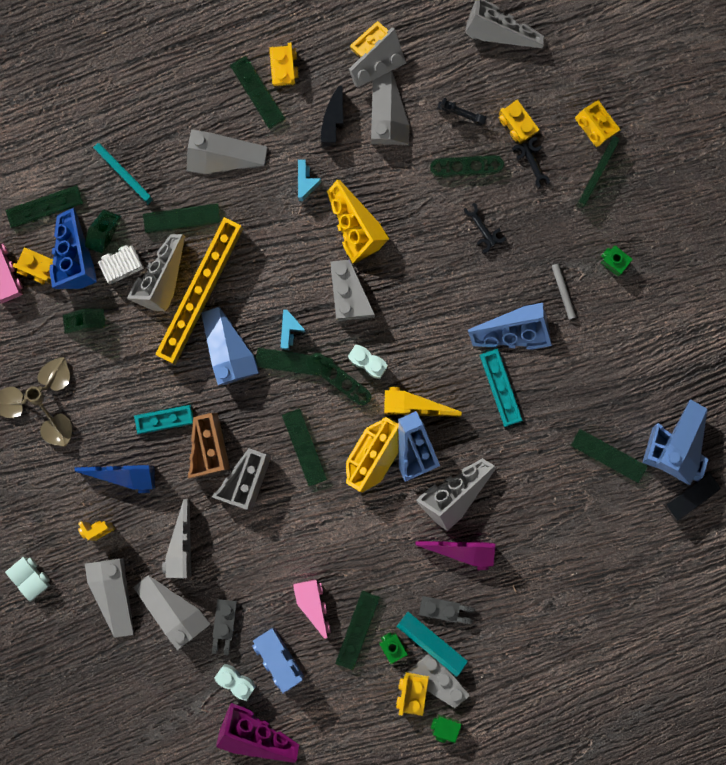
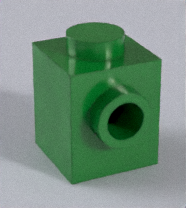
M614 245L611 249L608 247L601 255L604 259L600 263L619 277L633 259Z
M389 632L381 637L382 641L379 642V645L390 664L408 655L396 633L392 635Z
M438 714L437 718H433L430 729L433 730L432 733L436 736V740L446 743L447 740L455 743L462 724L460 721Z

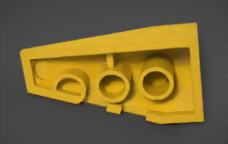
M336 180L327 193L333 213L337 214L339 225L337 227L343 234V247L354 264L380 250L389 238L375 217L341 180Z
M389 387V390H385L384 415H409L416 411L418 416H462L461 411L406 391H400V387Z

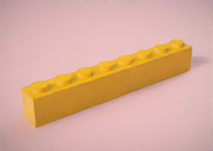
M225 217L223 218L155 354L156 356L176 365L243 231L241 225Z

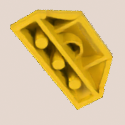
M385 417L382 421L376 422L365 429L346 461V484L363 493L382 481L399 453L398 423Z

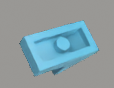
M298 160L299 201H303L321 184L320 178H306L310 177V165H306V160Z
M283 310L280 348L281 350H289V346H293L294 334H290L291 331H306L288 310Z

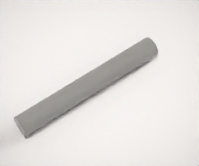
M559 263L551 267L568 319L571 320L576 318Z

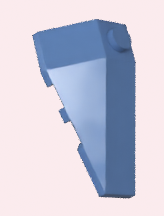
M543 303L523 306L468 329L473 346L497 347L498 345H506L509 348L525 346L526 349L552 346Z
M216 307L202 312L207 344L217 384L227 385L259 374L254 354L245 345L244 340L233 328V325L222 309Z
M691 399L689 400L655 465L657 468L688 485L692 483L700 465L707 408Z

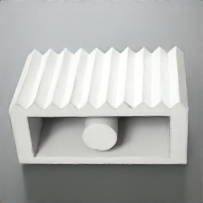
M125 245L118 249L119 252L113 255L108 253L101 257V261H98L107 283H115L144 269L133 246Z

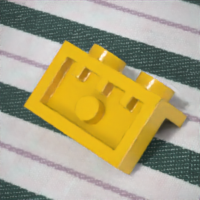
M377 21L353 42L350 47L361 58L375 46L379 39L382 40L389 30Z
M288 43V46L269 47L273 86L295 84V78H298V67H294L293 60H297L296 48H292V43Z
M518 100L499 111L498 118L503 126L507 125L513 140L518 141L520 144L540 130Z
M599 100L584 108L575 117L579 126L596 147H599L603 142L621 130Z
M24 247L17 264H13V267L17 269L16 273L25 277L28 274L34 276V281L45 284V282L51 284L49 270L50 265L53 264V259Z
M101 520L92 525L89 522L83 521L78 523L80 526L78 529L83 539L87 538L90 541H96L115 530L112 523L102 522Z
M406 672L404 679L400 678L399 690H402L401 697L397 698L396 703L400 716H403V713L423 716L429 676Z

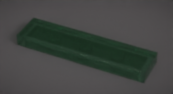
M244 56L230 65L232 71L268 129L270 130L285 120L284 116L248 58Z
M613 136L576 206L583 208L586 205L620 138Z
M76 185L6 209L5 211L10 226L13 229L83 205L84 202Z
M218 203L143 214L146 234L221 223Z
M258 348L256 363L259 368L331 378L332 358Z
M300 408L283 414V420L308 486L326 481L327 478Z
M581 429L578 430L570 445L636 483H639L648 467Z
M361 591L335 664L354 670L380 599L379 596Z

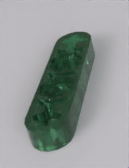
M496 155L439 158L431 162L430 173L435 177L498 174L502 171L504 162L501 157ZM484 160H487V164H492L494 160H496L497 164H500L497 169H494L493 166H487V170H484ZM478 161L482 167L480 170L474 171L471 168V163ZM449 162V172H446L447 168L441 169L440 172L433 169L437 163L440 164V167H446V163ZM459 162L462 164L463 169L455 172L452 169V164Z
M314 353L309 356L307 363L310 369L351 401L361 406L370 402V392L320 353ZM319 357V362L322 365H325L326 363H328L329 365L324 368L323 372H320V369H322V367L319 365L313 366L314 361L312 360V358L316 359ZM329 368H334L337 372V376L334 379L328 378L326 374ZM344 380H349L352 383V387L348 391L342 388ZM356 386L358 387V389L356 390L358 393H365V401H359V396L355 393L353 394V396L350 395V393H352L355 390Z

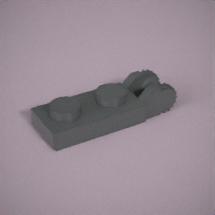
M422 596L419 615L455 623L458 621L472 624L473 620L466 617H458L459 609L472 613L475 612V608L460 605L457 602Z
M217 599L212 654H217L219 639H225L224 655L229 656L230 644L233 639L237 601Z

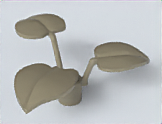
M62 357L48 362L40 369L38 382L45 385V387H29L26 390L24 400L22 392L16 387L2 389L0 391V416L10 419L20 416L23 412L22 404H26L27 400L33 405H39L49 418L41 426L40 433L42 438L49 444L65 447L72 437L71 421L64 414H57L52 418L42 404L44 400L42 391L47 390L49 387L53 391H60L66 388L70 382V371L67 361Z

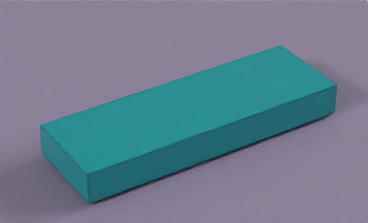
M191 405L135 415L137 434L193 424Z

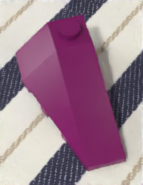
M415 541L417 546L472 566H477V570H489V566L494 565L495 543Z
M233 703L229 705L219 731L217 748L234 754L292 763L297 761L298 743L281 731L276 732L265 720L262 722L253 716L254 713L251 710Z

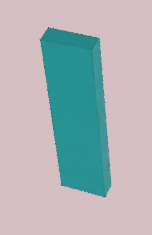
M100 143L93 147L148 205L153 201L145 189Z
M498 349L480 354L479 356L503 426L506 427L523 421Z
M409 612L404 615L396 626L456 677L468 662Z

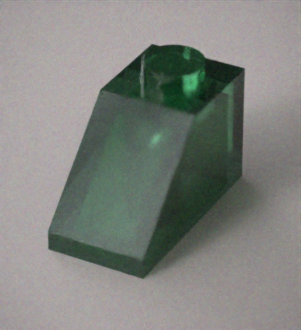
M103 209L88 228L85 247L103 253L112 240L121 216Z
M81 309L64 314V334L95 331L105 328L104 309Z

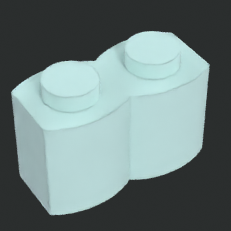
M355 345L348 355L349 361L354 366L365 369L371 377L381 379L388 368V365L382 358L371 355L365 347Z
M25 556L9 568L6 574L31 602L50 587L48 583L50 579L44 572L40 573L36 567L38 565L31 557L27 558Z
M224 664L215 676V680L220 686L230 689L241 700L246 701L256 687L250 678L240 675L233 666Z

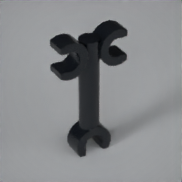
M447 98L439 101L436 108L438 111H446V114L452 112L467 118L479 126L485 124L487 119L484 115L474 114L457 107L456 102H449Z
M533 137L529 140V143L515 145L512 151H521L522 154L516 157L517 160L523 159L526 155L536 176L535 186L537 189H540L539 181L544 180L549 185L550 179L542 174L533 153L539 152L542 147L535 148L532 146V143L537 141V137Z
M472 203L474 212H468L466 208L463 211L467 217L473 219L484 236L483 239L477 242V245L481 243L487 245V248L482 251L485 254L490 250V247L503 243L506 238H496V234L501 231L500 228L494 230L491 235L477 213V204Z

